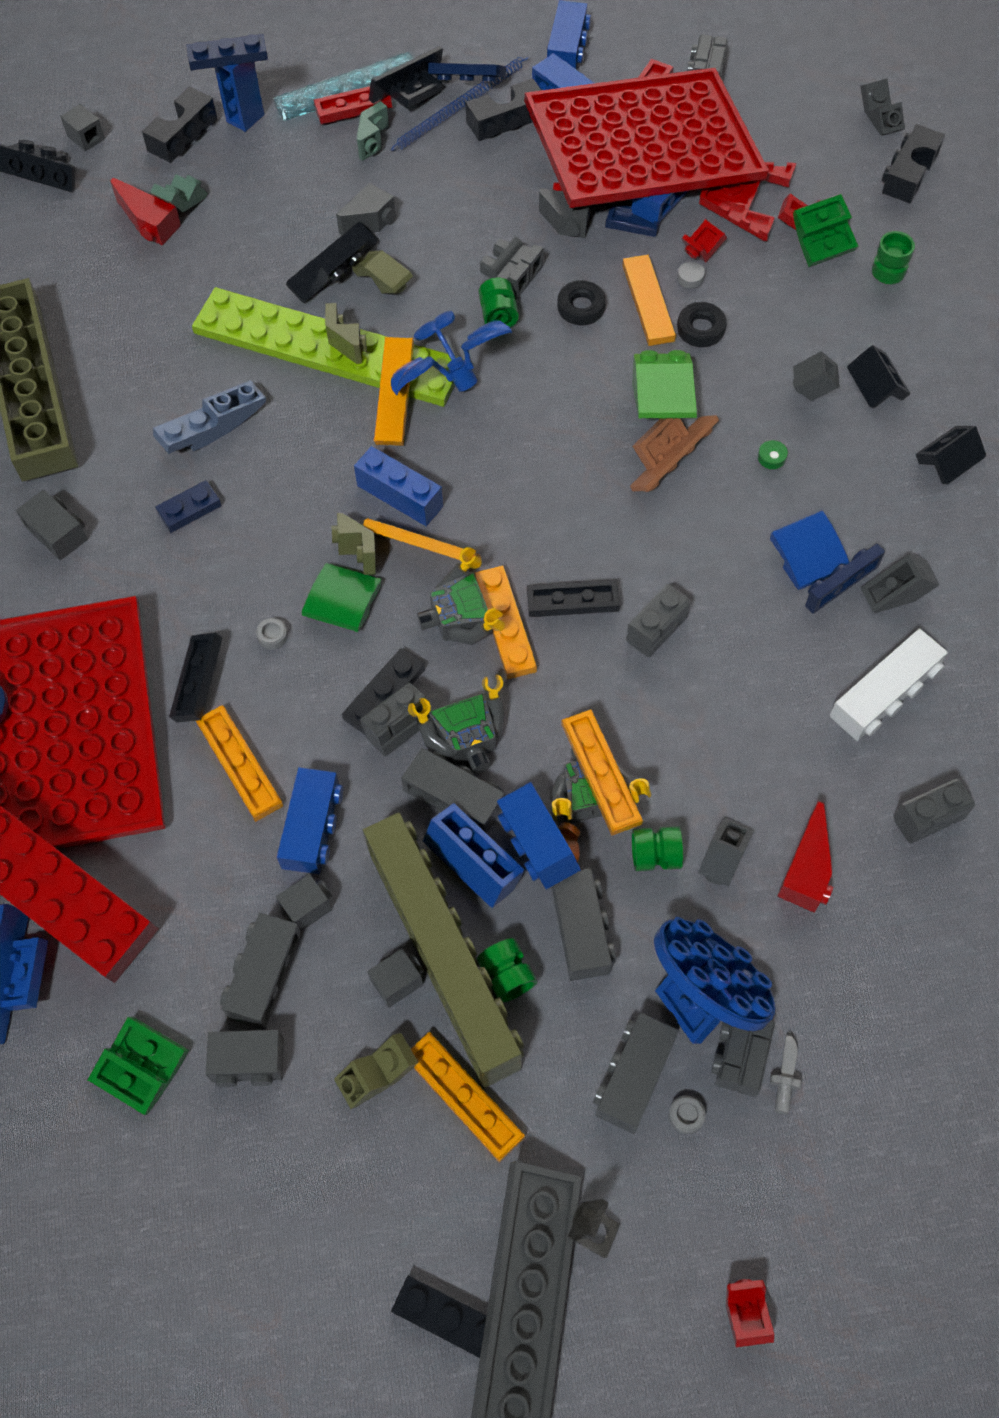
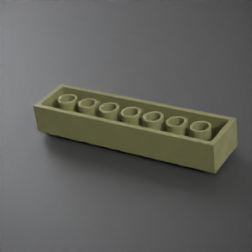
M29 278L0 285V411L11 462L22 482L79 467L40 303Z
M396 813L362 829L368 853L483 1088L520 1071L521 1058L524 1057V1044L516 1029L509 1030V1024L506 1019L508 1013L500 998L494 1000L491 989L493 984L485 967L483 966L478 969V963L475 958L477 952L469 936L462 937L463 933L460 928L462 923L455 908H447L445 888L439 877L434 879L430 869L432 867L431 861L425 849L420 850L416 841L418 837L410 820L404 823L400 813Z

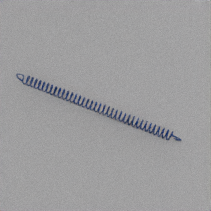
M517 57V59L511 61L510 64H507L506 69L508 65H510L509 69L511 70V74L508 72L507 69L506 72L508 73V76L506 77L512 75L513 71L511 69V65L513 66L515 72L516 70L518 71L519 68H522V61L518 60V58L521 57ZM497 77L498 83L494 82L495 85H493L492 82H489L491 84V88L489 87L488 83L486 84L488 90L484 86L485 82H480V84L474 86L473 89H470V91H467L463 94V96L461 95L460 98H457L453 101V103L451 102L449 105H446V107H443V109L446 108L447 112V106H449L450 114H455V111L458 112L457 110L459 108L457 104L458 99L460 101L461 97H463V107H465L464 98L467 101H469L467 97L468 95L471 100L473 99L471 93L470 95L467 94L468 92H471V90H473L474 93V88L476 87V93L478 94V97L479 95L482 96L483 91L481 89V83H483V88L486 92L489 91V88L492 89V86L495 87L496 84H499V78ZM439 110L432 117L430 116L429 119L423 121L422 124L415 126L411 131L405 133L404 136L402 135L401 138H398L391 151L396 150V148H393L397 144L403 150L404 144L402 141L407 143L406 139L409 142L408 145H410L409 136L414 138L413 134L416 137L415 140H417V137H421L420 134L424 135V132L422 134L419 128L422 130L423 123L425 122L426 125L427 120L430 124V118H432V121L433 119L436 121V126H438V123L441 124V120L445 121L444 110Z

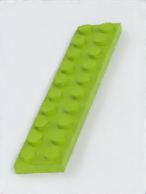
M217 287L213 289L192 324L194 334L380 388L384 343L387 336L360 329V334L366 335L367 352H362V364H356L328 343L324 318ZM414 344L412 360L418 357L423 359L432 357L448 371L447 364L451 361L448 354ZM431 366L427 371L410 381L409 397L445 407L455 384L453 381L448 382L441 372L434 366Z

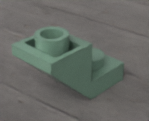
M381 101L361 112L357 133L358 153L361 161L382 149L380 132L389 127L387 106Z
M175 174L171 185L166 184L164 188L154 183L150 192L153 196L176 206V209L182 212L204 200L208 195L200 187L201 182L190 175L183 178Z

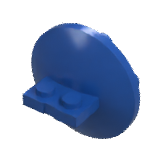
M675 917L661 925L654 936V947L659 961L668 976L655 992L667 1009L674 1014L678 1020L677 1023L692 1044H701L720 1021L746 1031H758L767 1026L775 1015V1002L770 990L772 982L765 974L758 972L751 963L753 959L748 951L739 946L735 948L728 941L713 932L711 927L700 919L691 922Z

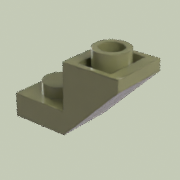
M383 250L369 251L352 267L357 277H371L382 294H398L407 287L406 282L413 277L409 270Z
M325 303V326L328 343L354 363L362 364V352H367L366 335L360 334L359 323L344 324L343 314H338L337 303Z
M337 513V525L331 526L332 543H338L339 555H357V563H363L364 575H376L374 532L347 515Z
M402 1033L392 1035L372 1055L353 1060L334 1080L350 1109H353L399 1082L419 1062Z

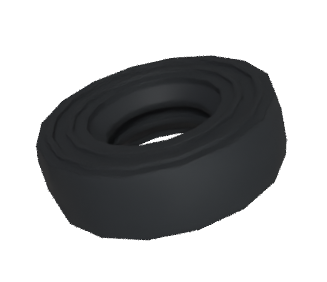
M586 280L570 282L562 287L558 294V312L564 320L574 325L595 323L601 318L605 310V294L593 282ZM578 297H584L589 299L592 304L587 308H577L571 304V301Z
M694 302L687 305L681 310L677 320L678 334L681 339L687 344L699 348L717 344L723 338L727 325L723 311L716 305L708 302ZM695 319H705L712 324V327L708 330H698L692 326L691 322Z

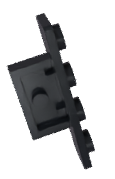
M438 46L372 78L369 101L375 103L390 95L401 105L409 108L441 92L442 82L433 75L428 74V64L441 63L443 49Z
M19 140L17 144L10 146L0 144V172L68 192L75 190L74 165L67 164L66 154L57 152V149L54 147L35 146L34 142L30 140Z
M361 222L356 223L288 279L286 286L302 303H306L329 282H336L344 274V270L347 267L355 266L362 259L363 254L376 244L377 239Z

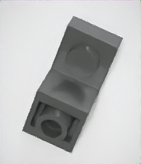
M888 78L860 86L864 112L880 135L905 129L902 103L891 104Z

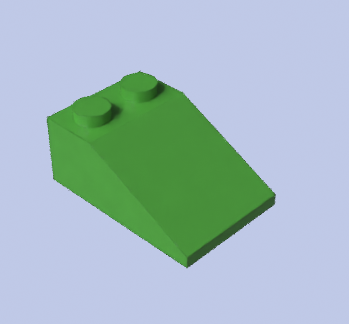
M645 350L641 354H634L632 387L638 418H697L693 363L690 353L682 350H672L667 354H658L656 351Z

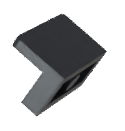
M871 345L847 366L868 405L872 408H876L891 395L902 401L911 394L887 353L874 345Z
M955 426L916 453L919 464L935 465L941 483L949 484L986 457V452L976 426Z

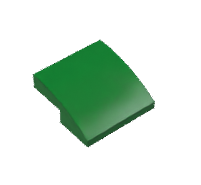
M842 194L794 210L793 216L798 239L809 267L853 252L859 247L848 223L852 216Z
M326 563L308 594L302 609V616L358 632L369 616L370 604L381 589V579Z
M127 1017L111 1048L104 1049L87 1080L141 1114L147 1115L174 1078L190 1050L135 1017Z

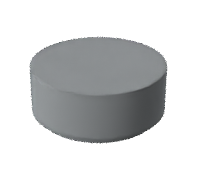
M696 262L683 263L678 269L677 280L685 288H697L704 281L705 270L702 265Z
M265 619L256 629L258 642L265 649H278L287 641L288 633L286 626L279 619Z
M681 1096L672 1103L669 1109V1122L677 1132L693 1134L704 1123L705 1109L698 1099L692 1096Z

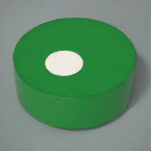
M766 441L759 448L758 461L767 469H779L786 462L788 450L779 441Z

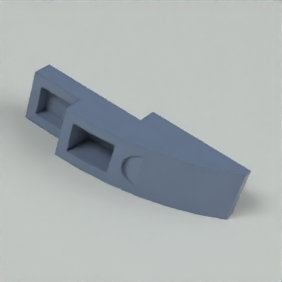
M251 380L202 399L201 409L154 427L153 436L168 454L187 446L194 452L213 443L246 421L266 402V397Z

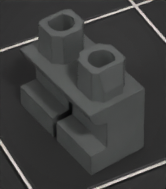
M516 236L511 242L499 238L493 248V255L498 258L494 259L485 255L480 262V272L490 277V279L500 277L511 282L515 299L517 300L527 288L529 282L531 283L543 268V247L535 244L531 248L522 245L521 240Z

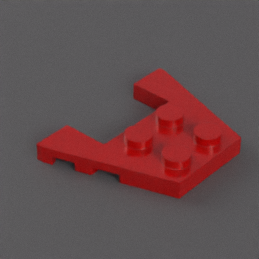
M765 162L769 169L767 179L703 188L699 204L761 240L767 241L775 217L754 212L750 209L762 181L789 187L797 163L787 162L786 166H774V162Z

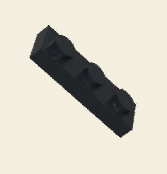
M617 580L527 585L529 617L619 612L620 609Z
M216 632L192 635L190 638L169 718L176 723L202 719L223 639Z
M400 648L342 713L343 720L365 735L359 719L407 683L413 684L425 671V664Z
M407 1275L391 1312L480 1358L487 1315Z

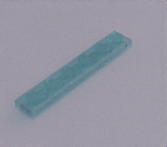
M409 52L298 90L287 92L274 97L275 107L284 121L316 111L313 99L368 87L372 78L413 58Z

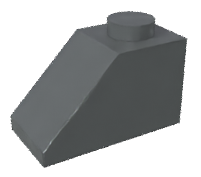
M371 183L366 185L336 214L339 234L343 235L358 222H361L370 232H380L396 216L394 196Z
M540 188L539 212L560 235L585 238L591 215V205L569 208L563 191Z
M908 554L862 586L861 590L872 611L879 613L915 602L940 584L927 560Z
M724 817L711 840L698 873L704 875L711 883L717 885L724 884L729 887L754 830Z

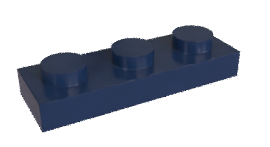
M264 33L186 44L191 71L268 60Z
M429 63L428 74L437 75L438 80L451 81L452 76H460V81H474V76H482V81L497 82V77H506V66L494 64Z
M875 544L868 550L865 548L860 550L846 566L841 564L836 567L829 578L825 581L818 580L809 588V596L805 607L812 614L816 613L876 570L882 561L885 550L878 544Z

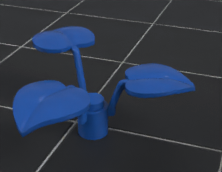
M452 311L441 313L433 321L422 325L414 333V338L417 341L424 340L436 332L451 359L447 364L448 371L432 357H426L425 359L418 357L395 371L391 378L392 390L398 395L399 391L407 383L427 371L431 366H434L441 372L448 382L453 381L459 392L468 390L478 381L472 371L474 366L470 359L469 350L495 337L512 333L510 327L499 320H494L468 335V340L461 346L465 356V360H463L462 357H455L440 330L450 325L454 321L455 315Z

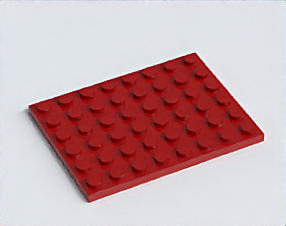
M716 68L525 92L524 102L569 208L767 179L769 169Z
M132 596L1 619L0 686L7 694L9 707L6 717L0 723V806L56 849L166 829L137 597Z

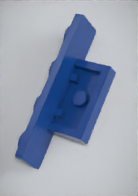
M9 904L0 905V1045L4 1044L6 1040L11 1011L37 1007L48 945L47 940L39 937L24 939L28 916Z

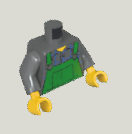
M466 547L461 551L460 561L462 563H457L429 593L432 609L416 613L421 630L438 626L445 641L452 640L473 645L487 635L492 634V629L502 631L505 628V623L498 619L503 616V613L496 608L488 610L474 573H469V568L477 569L482 564V560L478 556H474L471 559L476 553V550Z
M496 675L497 685L493 689L488 686L487 676L483 678L482 686L489 692L487 698L482 693L431 710V705L427 699L420 698V703L423 706L420 713L416 711L415 705L410 703L408 712L413 717H418L417 726L426 747L441 753L453 765L469 761L473 773L487 770L491 764L486 754L494 751L495 742L501 737L504 723L502 696L498 695V691L503 687L502 677Z
M571 748L570 751L574 761L564 764L563 774L556 778L550 795L553 820L557 821V816L563 814L567 815L570 824L602 816ZM616 762L634 802H639L638 796L641 794H645L650 798L652 795L649 782L643 778L637 779Z

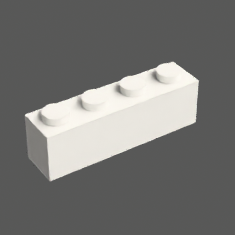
M919 628L836 701L829 717L856 741L860 740L865 734L869 737L872 736L883 724L881 720L886 715L893 717L904 705L902 701L907 696L911 699L914 698L925 686L923 682L928 677L934 680L943 671L945 665L942 663L948 652Z

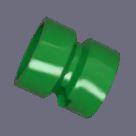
M900 231L888 232L882 236L872 265L874 278L884 284H896L904 279L915 249V242L912 237Z
M496 277L482 283L478 289L484 324L499 320L510 328L514 326L519 319V313L511 282L505 278Z
M679 826L660 827L656 833L652 828L632 829L631 845L635 871H653L657 865H660L663 870L682 869L683 842Z
M514 938L505 939L488 947L477 957L480 968L484 966L489 977L492 978L493 986H491L494 996L496 999L500 998L503 1003L522 996L537 984V979L529 964L522 963L524 954Z

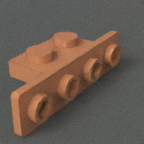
M717 415L699 417L688 429H686L680 418H660L632 446L646 467V470L630 485L633 492H649L655 489L660 483L659 480L665 474L673 471L677 467V462L683 456L691 453L695 449L694 445L700 439L712 432V427L719 421Z

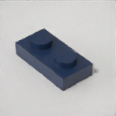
M205 480L155 506V509L170 533L220 508L222 505L218 496Z

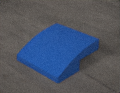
M823 510L771 532L770 540L785 561L783 569L797 590L810 586L818 580L830 577V574L836 567L841 564L846 566L850 563L835 529Z

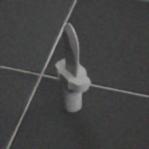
M791 1036L785 1038L781 1074L771 1075L770 1084L778 1086L775 1112L785 1115L789 1114L792 1089L801 1090L802 1085L801 1080L793 1078L798 1051L796 1042Z

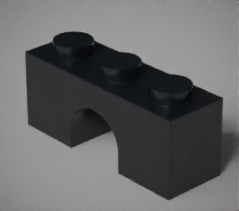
M532 78L511 86V102L496 103L488 94L465 102L466 123L478 141L532 123L533 121L524 102L525 92L540 91L541 89Z
M190 86L174 100L178 119L169 121L157 116L142 131L147 152L169 163H172L217 119L213 97Z
M918 124L915 125L911 134L906 133L900 147L901 150L897 149L891 161L892 167L887 166L883 173L881 181L885 182L882 194L911 204L921 186L925 171H930L939 155L945 134Z

